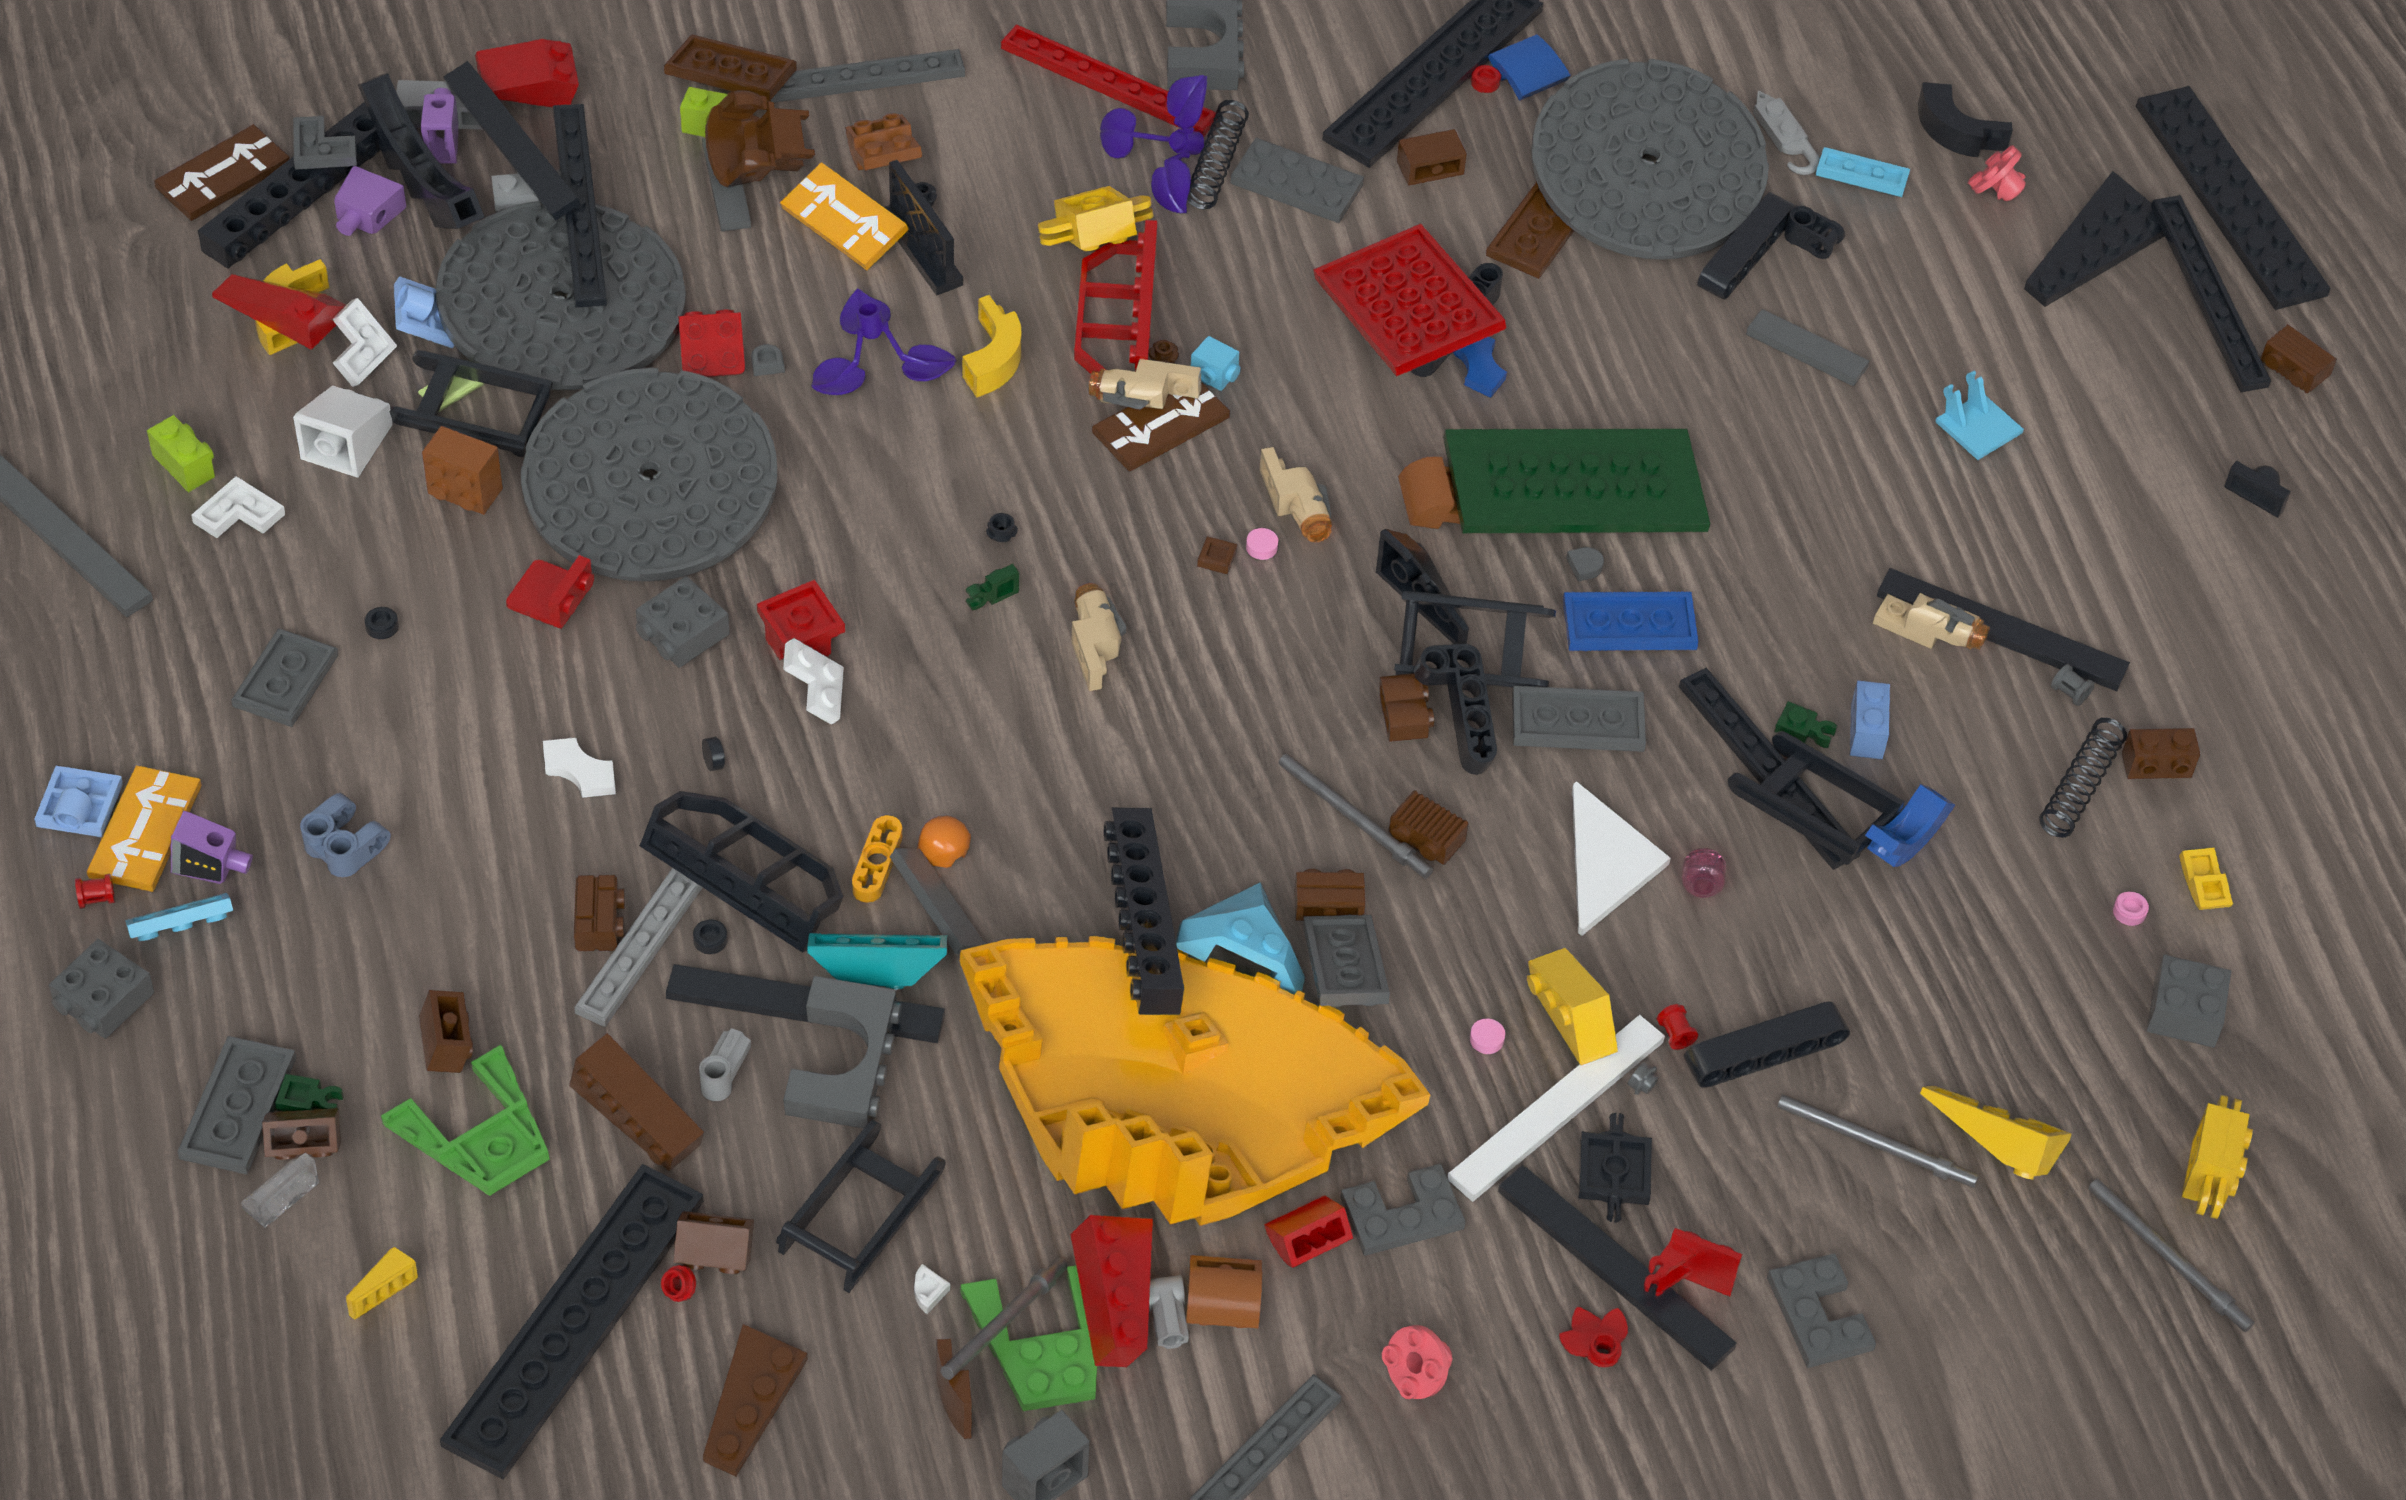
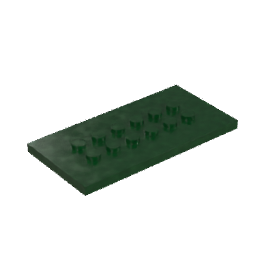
M1445 429L1443 441L1462 534L1708 532L1711 523L1688 429Z

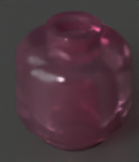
M1699 848L1691 851L1685 857L1682 867V884L1686 891L1699 898H1709L1722 891L1726 881V862L1722 855L1708 848Z

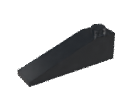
M1384 529L1380 532L1376 573L1399 595L1402 596L1404 591L1451 596L1429 554L1420 543L1415 542L1405 533ZM1419 604L1418 612L1453 644H1467L1469 627L1458 608Z

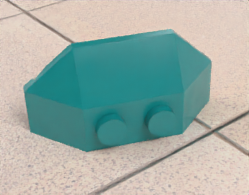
M809 933L808 954L836 980L872 986H885V988L899 990L905 986L914 985L947 955V935Z

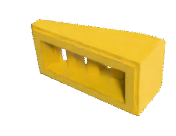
M396 1247L391 1248L346 1296L349 1316L354 1320L415 1281L418 1278L416 1262Z

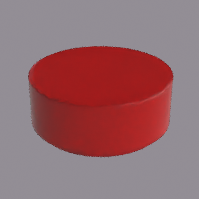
M1489 65L1479 66L1472 72L1471 85L1478 92L1492 93L1500 86L1501 74L1495 67Z

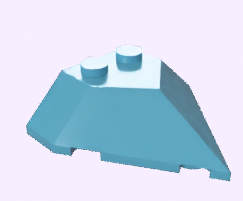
M1261 883L1182 920L1176 937L1177 949L1205 962L1217 944L1270 969V977L1280 981L1281 989L1295 994L1298 990L1302 992L1305 976Z

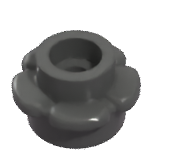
M1643 1062L1636 1069L1628 1081V1085L1635 1090L1634 1094L1638 1095L1641 1091L1648 1094L1659 1079L1655 1075L1656 1066L1651 1068Z

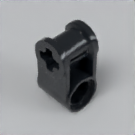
M1796 206L1790 211L1784 237L1789 243L1810 252L1815 257L1827 259L1832 254L1835 244L1842 242L1844 239L1845 231L1839 223L1820 215L1811 208Z

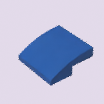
M1537 34L1488 55L1492 66L1500 72L1501 81L1508 80L1519 101L1565 82L1571 76L1555 51Z

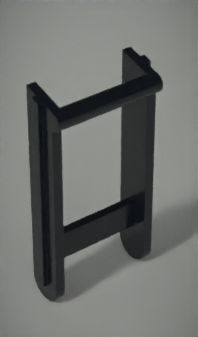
M423 350L415 351L412 357L413 362L420 368L434 371V374L417 411L397 406L390 407L389 412L393 423L434 434L443 426L497 446L498 449L510 451L518 457L524 456L527 442L537 426L551 395L552 380ZM454 377L536 395L520 434L516 435L437 416Z
M1404 591L1402 593V600L1406 602L1400 664H1395L1394 668L1396 675L1414 674L1413 656L1419 604L1507 613L1501 675L1484 673L1486 685L1513 688V686L1549 687V681L1521 677L1526 617L1555 618L1556 610L1544 608L1541 605L1412 591Z
M1783 731L1777 732L1772 737V743L1775 749L1788 759L1759 785L1740 773H1733L1728 778V786L1735 795L1839 856L1841 862L1846 865L1850 864L1872 842L1870 838L1865 836L1873 824L1878 826L1889 824L1899 815L1905 802ZM1808 769L1880 811L1882 814L1853 840L1781 798L1779 795Z
M871 1120L794 1217L783 1225L781 1233L776 1240V1243L779 1244L778 1252L782 1255H785L796 1241L845 1269L846 1276L843 1290L848 1293L851 1292L941 1176L946 1164L943 1158L937 1156L918 1178L870 1151L869 1148L878 1137L881 1129V1124L875 1120ZM854 1167L904 1195L903 1199L856 1259L804 1230Z

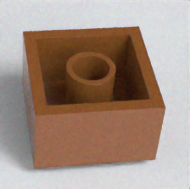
M441 426L422 451L428 494L436 499L446 500L461 506L465 510L475 511L484 515L503 489L497 446Z

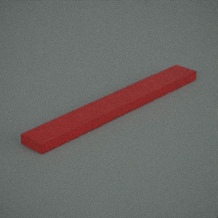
M1017 24L1001 41V49L1178 127L1174 123L1176 117L1172 116L1167 109V96L1169 92ZM1203 107L1198 122L1193 126L1194 131L1200 132L1204 137L1210 130L1216 112Z

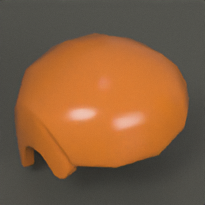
M948 815L938 816L929 820L923 826L919 835L917 849H921L932 866L948 868L953 865L956 859L966 856L970 846L971 835L965 824L957 818Z

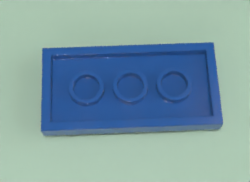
M1564 592L1563 607L1569 651L1697 650L1698 635L1692 592Z

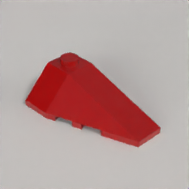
M231 274L212 292V297L311 350L336 326L332 319L346 306L342 302L323 293Z

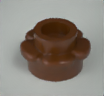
M1167 340L1157 341L1153 343V347L1149 348V357L1152 361L1175 364L1179 357L1178 347Z

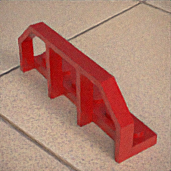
M1145 220V231L1138 232V241L1127 240L1117 244L1109 242L1082 259L1074 360L1100 383L1106 369L1081 348L1082 338L1137 341L1136 345H1130L1129 363L1135 364V372L1140 359L1148 360L1157 221ZM1114 255H1137L1136 273H1141V277H1135V285L1087 282V272ZM1085 297L1133 300L1132 318H1138V322H1132V326L1083 323Z

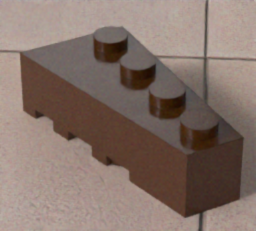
M608 1033L576 1058L569 1086L647 1152L655 1164L662 1165L666 1170L671 1171L700 1146L704 1131Z

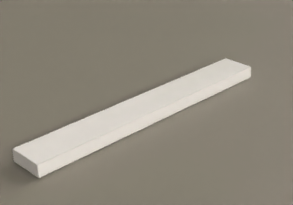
M1641 1015L1637 1016L1615 1035L1618 1052L1581 1066L1578 1065L1448 1173V1181L1472 1202L1475 1201L1664 1042L1665 1036Z

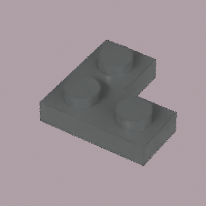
M324 116L293 118L295 170L357 166L355 135L326 137Z

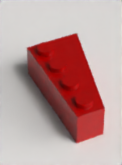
M1089 1215L1070 1234L1095 1366L1128 1367L1147 1350L1153 1219Z

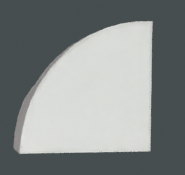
M922 1264L915 1276L914 1295L919 1307L928 1314L950 1291V1283Z

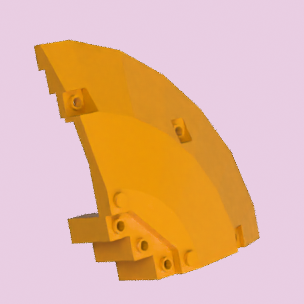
M1089 936L1088 942L1068 943L1067 937H1056L1055 943L1035 944V938L1005 939L960 951L959 961L985 1032L990 1031L1001 1047L999 1070L1041 1158L1057 1181L1064 1179L1074 1194L1107 1186L1121 1209L1154 1201L1170 1225L1195 1218L1198 1224L1202 1226L1233 1217L1327 1172L1332 1150L1357 1143L1363 1148L1429 1103L1430 1093L1406 1061L1385 1045L1380 1048L1368 1039L1369 1032L1362 1027L1355 1029L1344 1021L1345 1014L1331 1006H1317L1304 1000L1305 993L1298 990L1295 994L1281 989L1280 981L1260 972H1257L1256 976L1253 977L1235 971L1236 965L1211 957L1207 963L1188 957L1187 953L1177 949L1184 984L1180 1015H1139L1136 1000H1131L1130 998L1132 977H1127L1126 960L1129 955L1128 953H1123L1122 946L1115 945V939Z

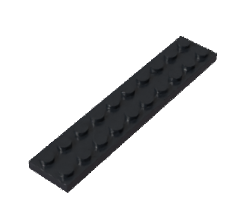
M1539 0L1469 1L1323 131L1322 140L1370 168L1470 78L1472 72L1477 67L1484 65L1489 60V54L1501 50L1543 11L1544 3Z
M2186 86L2138 98L2136 108L2273 308L2278 310L2328 297L2331 288L2191 87Z
M642 1164L440 1438L441 1447L504 1480L674 1244L677 1220L682 1212L696 1213L704 1202L703 1194Z

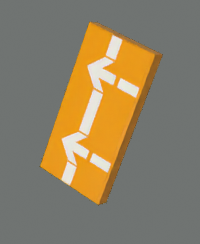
M822 162L780 202L782 209L865 270L874 265L909 230L905 222Z
M136 765L87 869L88 878H104L105 874H111L113 884L154 892L171 855V836L183 811L190 812L202 786L200 779Z

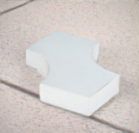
M576 738L543 741L545 770L548 776H561L572 781L579 788L582 798L616 794L612 761L598 760L588 756L581 750Z

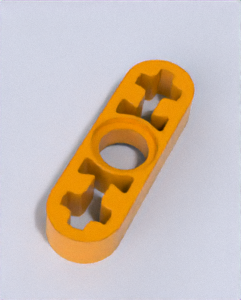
M885 815L877 818L873 822L852 877V893L861 902H874L883 893L893 866L890 855L895 848L900 847L902 842V824L894 816ZM887 829L892 830V832L888 833L886 843H883L882 833H885ZM873 854H882L887 858L881 864H873L868 860ZM868 874L873 875V885H869L868 889L862 888L868 881Z

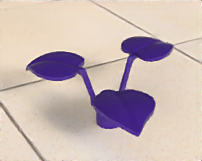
M1204 75L1181 78L1170 87L1167 96V109L1172 116L1176 117L1174 123L1181 128L1173 132L1170 137L1134 132L1136 117L1130 110L1124 108H1117L1108 112L1100 126L1102 146L1110 157H1126L1133 148V137L1169 142L1173 151L1180 153L1164 161L1165 167L1157 168L1152 175L1151 181L1152 193L1156 201L1167 210L1176 213H1187V198L1191 184L1190 170L1187 164L1180 159L1189 158L1190 155H1198L1204 147L1203 135L1198 131H1194L1193 128L1201 116L1205 101L1207 76Z
M857 288L846 302L840 315L841 328L847 333L857 334L854 360L851 363L845 358L825 360L815 369L811 386L814 390L828 395H843L858 389L866 378L865 371L857 367L860 362L863 337L875 339L881 335L882 331L885 332L899 358L905 361L902 365V371L909 379L921 382L936 379L950 370L957 361L951 353L932 345H916L909 350L908 355L904 354L889 329L888 321L891 318L889 307Z

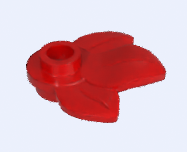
M1576 1307L1571 1320L1572 1330L1559 1334V1340L1564 1349L1574 1356L1587 1357L1592 1364L1598 1367L1605 1368L1615 1365L1621 1357V1343L1628 1334V1325L1623 1313L1619 1308H1615L1609 1311L1601 1320L1591 1312L1581 1307ZM1605 1349L1609 1354H1603L1597 1350Z

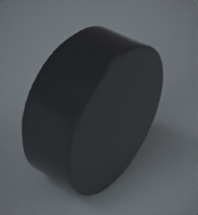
M377 607L370 610L365 616L366 632L372 638L387 639L398 631L397 614L390 608Z
M716 736L703 739L702 752L708 770L723 769L725 755L720 740Z
M708 919L701 921L695 926L693 930V943L695 948L701 953L716 954L727 945V929L720 921Z

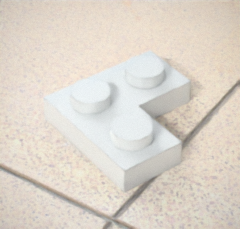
M358 298L351 300L332 319L352 343L333 362L352 387L359 385L397 347L395 342Z
M236 476L191 516L195 525L218 538L238 519L264 534L285 515L283 505Z
M793 638L785 644L783 670L808 684L806 710L829 724L835 723L840 719L844 667Z

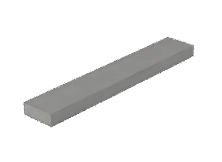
M672 868L576 1004L575 1014L606 1027L703 887Z

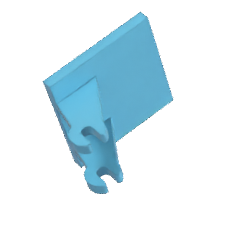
M1972 371L1966 375V381L1969 385L1967 402L1962 404L1959 390L1954 393L1952 392L1953 384L1946 386L1943 391L1946 398V410L1944 414L1936 418L1935 422L1972 456L1979 460L2022 434L2024 429L1985 395L1983 378L1980 376L1975 380L1976 371Z

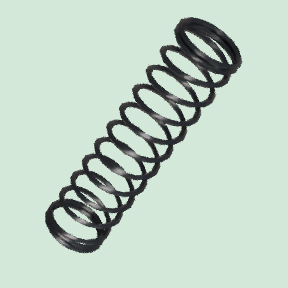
M1224 100L1218 105L1216 115L1213 118V123L1210 126V131L1207 134V139L1204 142V147L1201 150V155L1192 174L1189 191L1196 201L1209 205H1201L1194 202L1188 194L1187 201L1196 208L1210 209L1217 203L1218 194L1221 192V186L1224 184V178L1227 176V170L1236 151V145L1239 143L1242 129L1245 127L1249 117L1247 108L1238 101ZM1227 105L1238 106L1244 111L1245 118L1233 111L1221 112V108ZM1222 114H1235L1241 118V121L1235 122L1226 119ZM1221 121L1229 125L1238 126V129L1229 128L1225 126ZM1219 122L1223 127H1217L1216 124ZM1219 129L1228 130L1235 134V137L1226 136ZM1216 130L1220 135L1214 136L1213 132ZM1213 138L1217 143L1211 144L1210 140ZM1216 138H1225L1232 143V145L1223 144L1219 142ZM1213 146L1224 147L1229 153L1219 152ZM1208 147H1211V149L1214 150L1215 152H1213V151L1208 152V151H1207V148H1208ZM1210 154H1218L1224 157L1226 161L1216 160ZM1207 155L1212 160H1204L1203 156ZM1206 162L1217 163L1223 169L1212 168ZM1204 163L1209 168H1201V164ZM1221 163H1227V167L1225 168ZM1203 170L1213 171L1220 177L1209 176ZM1201 171L1205 176L1198 177L1197 173ZM1218 171H1224V175L1222 176ZM1201 178L1212 180L1217 185H1208L1201 181ZM1195 188L1203 195L1213 196L1214 200L1212 202L1200 201L1192 194L1191 189ZM1198 188L1206 189L1211 194L1204 193Z
M2099 718L2093 724L2091 732L2088 733L2086 740L2081 745V749L2076 753V758L2072 760L2071 767L2066 770L2065 776L2060 780V785L2055 789V794L2051 796L2050 802L2047 803L2044 811L2039 816L2041 827L2050 835L2066 838L2074 831L2075 822L2080 820V813L2086 810L2085 804H2089L2091 801V795L2096 793V786L2101 784V778L2107 774L2106 769L2110 768L2112 760L2117 756V751L2122 748V744L2127 739L2126 729L2118 721L2111 718ZM2101 723L2115 725L2121 730L2123 739L2120 740L2118 736L2108 730L2097 729V725ZM2099 732L2108 733L2114 736L2118 741L2108 740L2107 738L2103 737ZM2096 741L2102 748L2114 751V755L2109 757L2104 751L2091 747L2089 742ZM2099 741L2108 744L2112 749L2103 746ZM2090 749L2097 757L2109 760V764L2104 766L2099 760L2085 756L2084 750ZM2094 750H2096V751H2098V752H2101V753L2104 754L2106 757H2103V756L2097 754ZM2085 758L2092 766L2103 769V774L2099 775L2094 769L2080 765L2079 759ZM2089 759L2099 763L2101 766L2092 763ZM2080 767L2087 775L2098 778L2097 784H2094L2083 775L2075 774L2073 768ZM2083 768H2086V769L2092 771V772L2095 773L2096 775H2093V774L2087 772V771H2086L2085 769H2083ZM2074 776L2082 784L2093 787V791L2088 793L2082 786L2070 783L2068 777ZM2078 777H2081V778L2087 780V781H2088L2089 783H2091V784H2088V783L2082 781V780H2081L2080 778H2078ZM2069 785L2077 793L2088 796V800L2083 802L2078 796L2065 792L2063 786ZM2073 786H2076V787L2082 789L2085 793H2083V792L2077 790V789H2076L2075 787H2073ZM2064 794L2070 801L2081 804L2083 806L2082 810L2078 811L2073 805L2060 801L2058 795ZM2068 795L2075 797V798L2078 799L2080 802H2078V801H2076V800H2073V799H2072L2071 797H2069ZM2059 803L2066 811L2077 814L2076 820H2072L2066 813L2054 809L2052 804ZM2063 804L2071 807L2073 810L2068 809ZM2047 814H2054L2061 820L2066 821L2070 829H2062L2051 822ZM2045 815L2047 821H2048L2054 828H2056V829H2058V830H2060V831H2064V832H2066V833L2056 832V831L2052 830L2051 828H2049V827L2045 824V822H2044V820H2043V816Z

